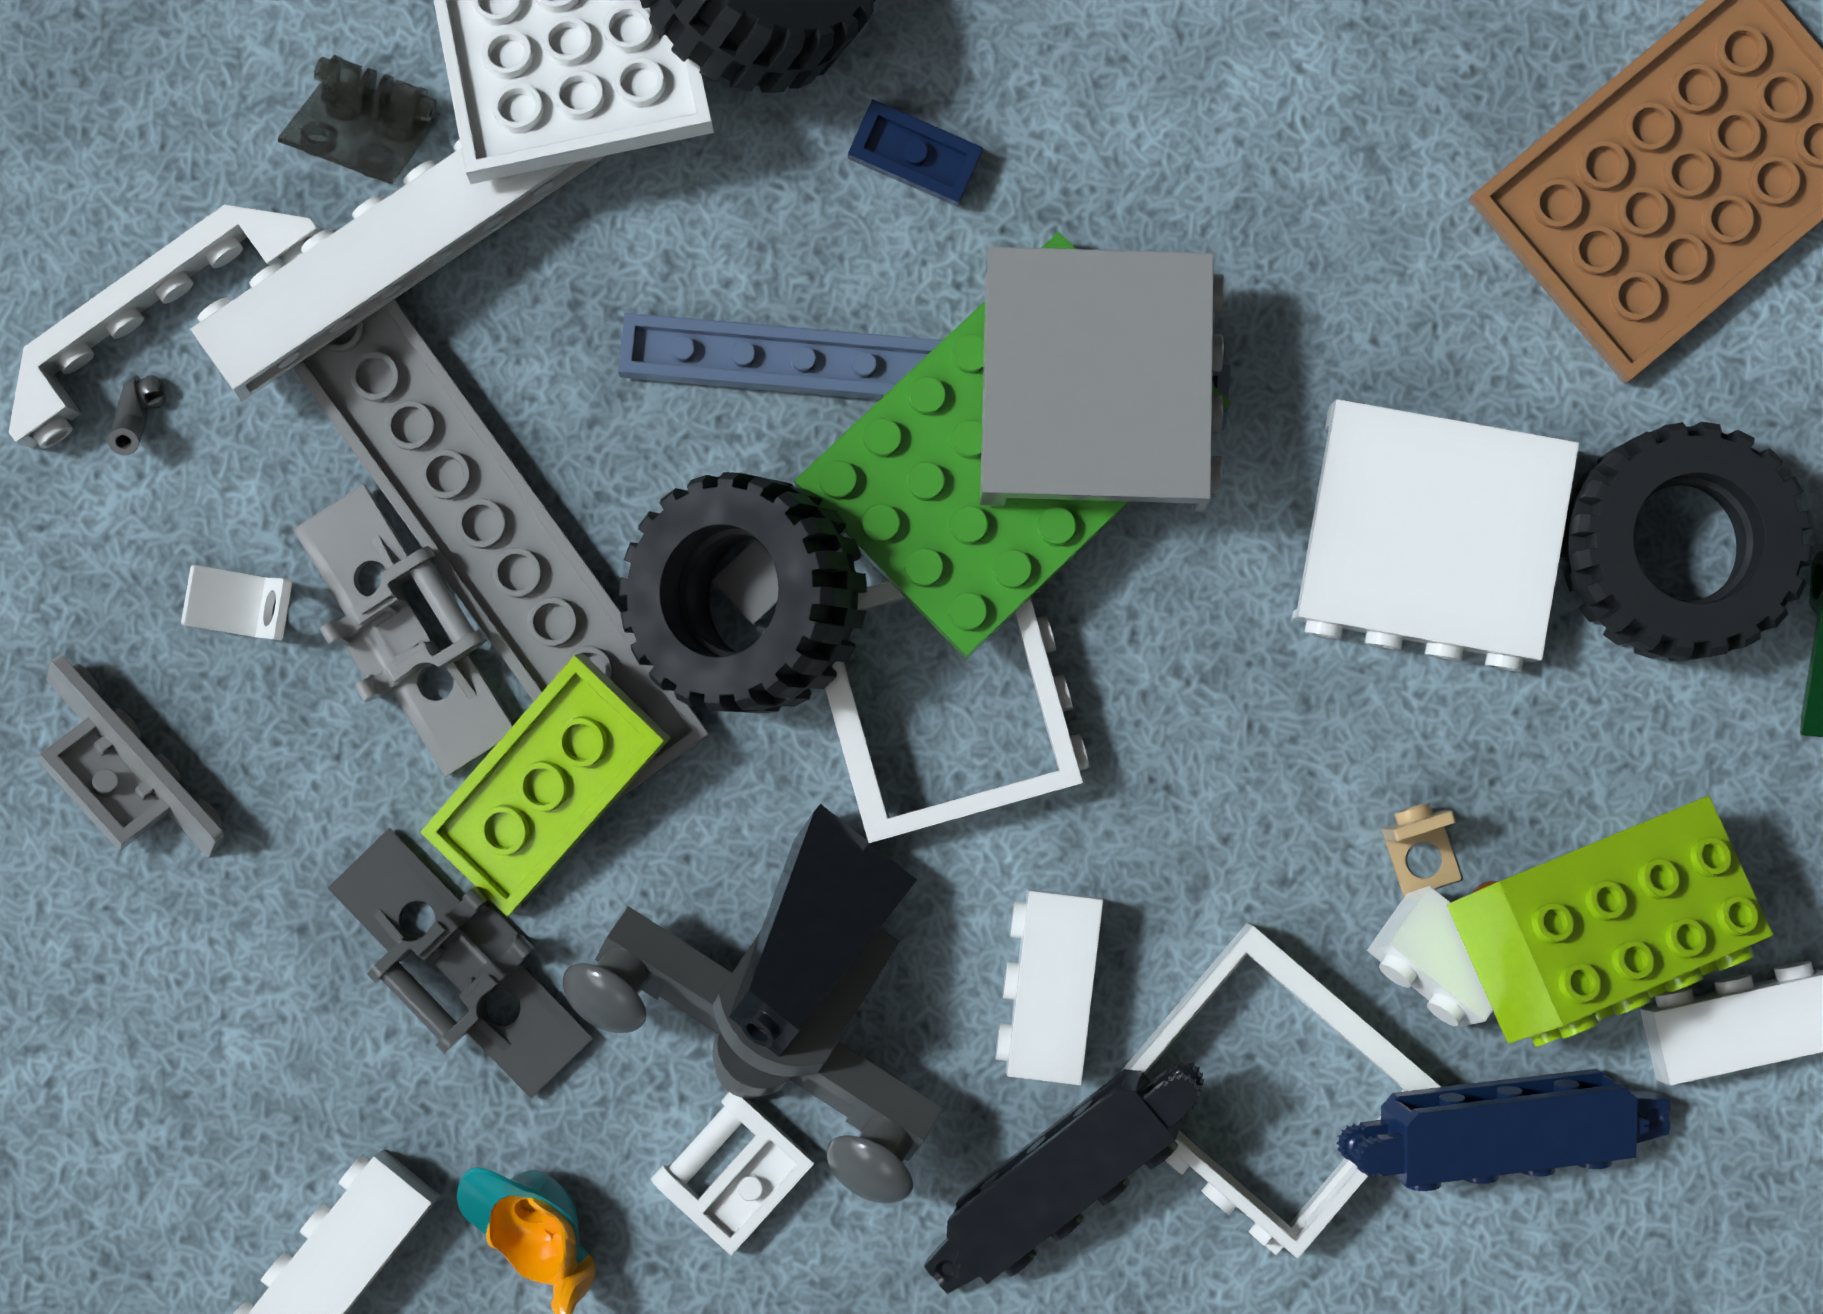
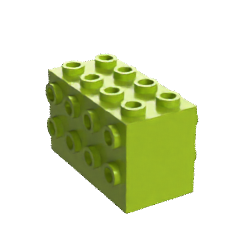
M1709 795L1503 879L1447 904L1507 1043L1531 1037L1535 1047L1547 1044L1561 1037L1565 1039L1599 1025L1598 1021L1614 1014L1618 1016L1652 1002L1651 998L1665 992L1671 993L1701 981L1706 974L1718 969L1721 971L1755 957L1750 945L1773 936Z

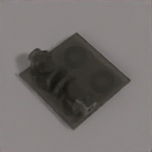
M334 55L331 59L322 56L314 70V79L321 83L279 135L278 142L392 185L438 122L441 113L435 112L437 100L428 96L427 89L423 87L418 88L397 79L394 81V77L388 74L381 78L376 89L377 71L375 69L367 68L361 78L362 66L344 60L338 55Z

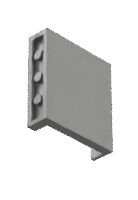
M988 246L985 273L980 505L1005 506L1006 498L1194 503V511L1204 512L1211 499V494H1220L1222 484L1221 456H1211V432H1221L1223 419L1222 395H1212V372H1221L1224 352L1223 335L1213 334V311H1222L1224 302V275L1213 274L1214 253Z

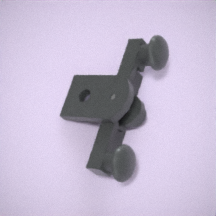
M628 906L606 937L595 959L598 964L578 963L567 968L563 976L565 996L572 1008L590 1024L613 1033L633 1032L645 1023L647 1016L644 1003L639 997L641 990L656 1000L659 997L663 998L717 1033L712 1050L713 1062L719 1082L731 1094L742 1098L766 1096L779 1091L790 1080L848 1117L846 1122L861 1131L859 1136L844 1135L836 1137L830 1142L827 1150L830 1169L840 1183L861 1198L883 1204L900 1202L912 1192L913 1180L903 1161L904 1159L909 1161L919 1149L943 1108L839 1042L847 1026L900 942L892 935L879 928L779 1057L767 1047L752 1042L744 1034L741 1026L729 1018L759 934L732 973Z

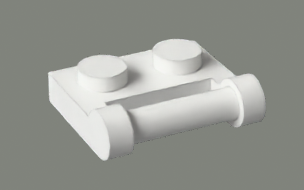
M728 1092L721 1100L724 1107L671 1166L662 1165L651 1177V1181L668 1199L732 1256L813 1166L815 1160L762 1113L748 1098L738 1097ZM743 1123L755 1136L699 1197L687 1183Z

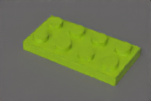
M583 653L576 654L420 833L508 917L522 906L671 737Z

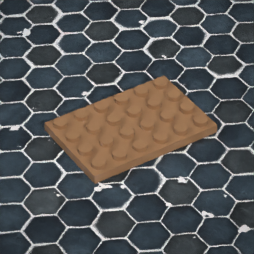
M1706 0L1468 199L1624 384L1633 379L1823 220V49L1781 0Z

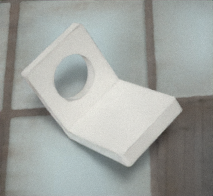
M192 565L181 624L282 641L292 580L266 578ZM276 599L275 611L272 618L273 606Z

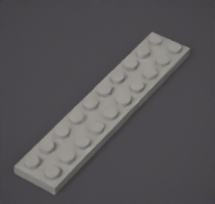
M395 299L293 367L423 548L430 546L436 556L433 563L533 701L537 699L574 655L583 653L671 737L611 806L710 735L690 705L677 700L674 691L662 690L650 679L649 672L654 666L639 665L631 651V644L637 640L634 633L624 632L620 615L621 610Z

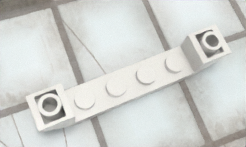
M224 204L24 346L9 434L16 443L29 448H34L39 444L42 449H46L59 443L73 430L67 419L73 420L82 413L54 376L55 373L61 370L63 374H70L85 366L94 357V352L91 349L93 346L109 335L113 339H118L134 331L144 321L141 312L159 299L162 303L167 304L183 296L194 284L190 277L210 264L212 268H219L231 262L242 252L243 247L239 242L246 237L249 238L269 266L274 263H280L283 267L303 254L301 251L303 244L312 236L322 231L321 228L310 218Z

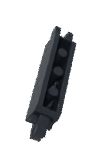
M1188 1060L1186 1062L1179 1061L1178 1064H1173L1172 1069L1167 1068L1152 1081L1142 1071L1122 1070L958 1198L956 1208L947 1221L946 1239L933 1251L924 1265L929 1275L937 1281L947 1294L978 1277H981L986 1284L1004 1271L1009 1277H1012L1034 1259L1037 1254L1034 1248L1049 1236L1057 1242L1071 1233L1083 1220L1081 1212L1096 1200L1104 1206L1117 1198L1130 1184L1128 1176L1143 1164L1149 1169H1153L1164 1162L1178 1147L1175 1140L1182 1117L1188 1113V1109L1193 1110L1194 1105L1198 1103L1202 1089L1201 1085L1204 1083V1079H1202L1203 1073L1199 1071L1200 1067H1196L1194 1062L1189 1063Z

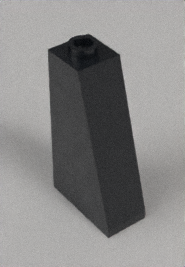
M820 804L793 841L729 1018L741 1026L744 1034L752 1042L767 1047L779 1057L917 879Z

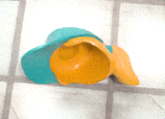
M475 1167L467 1170L461 1178L457 1190V1203L462 1215L486 1236L489 1246L499 1250L520 1276L538 1283L553 1285L551 1308L554 1314H573L576 1304L585 1296L594 1281L596 1265L585 1248L579 1244L578 1214L571 1197L556 1180L538 1170L524 1171L511 1179L484 1168Z

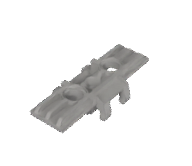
M365 484L293 529L346 615L337 621H330L324 624L319 629L329 645L338 643L345 645L365 679L357 683L355 688L363 701L369 702L379 699L392 691L445 777H448L494 748L514 724L472 657V652L482 646L487 639L481 629L474 631L433 565L432 561L436 556L430 546L421 548L409 555ZM377 561L383 564L386 570L380 573L381 582L377 591L368 596L359 585V574L366 564ZM412 579L416 582L453 643L442 651L439 650L403 591L404 584ZM432 665L446 667L453 677V688L450 694L441 700L430 698L422 687V677L425 671Z

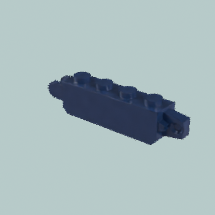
M1598 1069L1395 1092L1381 1105V1120L1360 1122L1359 1125L1355 1123L1352 1126L1347 1125L1345 1130H1341V1135H1338L1339 1141L1336 1144L1339 1145L1338 1151L1342 1153L1341 1155L1354 1163L1357 1169L1368 1177L1370 1175L1376 1177L1377 1174L1381 1176L1393 1175L1408 1189L1433 1191L1439 1189L1443 1182L1465 1180L1470 1183L1488 1184L1496 1182L1499 1179V1175L1522 1173L1541 1177L1554 1174L1556 1168L1577 1165L1587 1169L1608 1168L1612 1165V1161L1636 1158L1637 1143L1668 1135L1670 1131L1669 1113L1671 1106L1670 1099L1659 1092L1629 1091L1626 1087L1618 1084Z

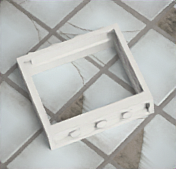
M888 581L867 587V593H858L857 609L864 610L905 597ZM1031 598L1014 615L1059 771L888 818L844 662L837 661L833 664L832 667L836 670L837 677L825 689L868 843L1083 783L1080 771L1090 768L1086 749L1080 733L1069 735L1063 712L1073 709L1069 689L1063 674L1054 677L1052 675L1046 653L1056 651L1053 633L1047 615L1036 618Z
M1248 923L1245 924L1122 1069L1142 1071L1146 1075L1232 972L1248 956L1403 1089L1401 1092L1441 1087L1258 929ZM1178 1131L1175 1140L1178 1147L1165 1160L1182 1175L1189 1167L1193 1168L1208 1181L1201 1191L1228 1215L1238 1207L1255 1222L1248 1232L1262 1245L1266 1246L1275 1255L1284 1247L1297 1259L1368 1177L1365 1173L1363 1174L1359 1171L1354 1163L1344 1158L1288 1224L1181 1131Z

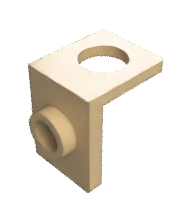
M1430 802L1394 813L1397 824L1381 829L1404 897L1407 893L1427 886L1435 889L1461 880L1462 877L1445 826L1456 823L1453 811L1438 810L1433 812ZM1419 842L1433 844L1441 854V867L1435 875L1429 878L1414 876L1406 866L1408 850Z

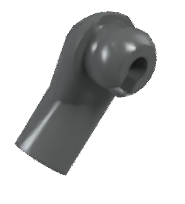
M136 375L123 385L114 421L107 439L109 447L116 454L130 455L138 449L148 419L147 409L160 408L165 403L164 385L157 376L150 375L140 379Z

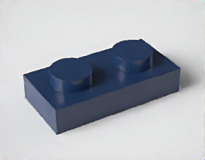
M872 99L850 147L848 159L959 207L981 158L983 147Z

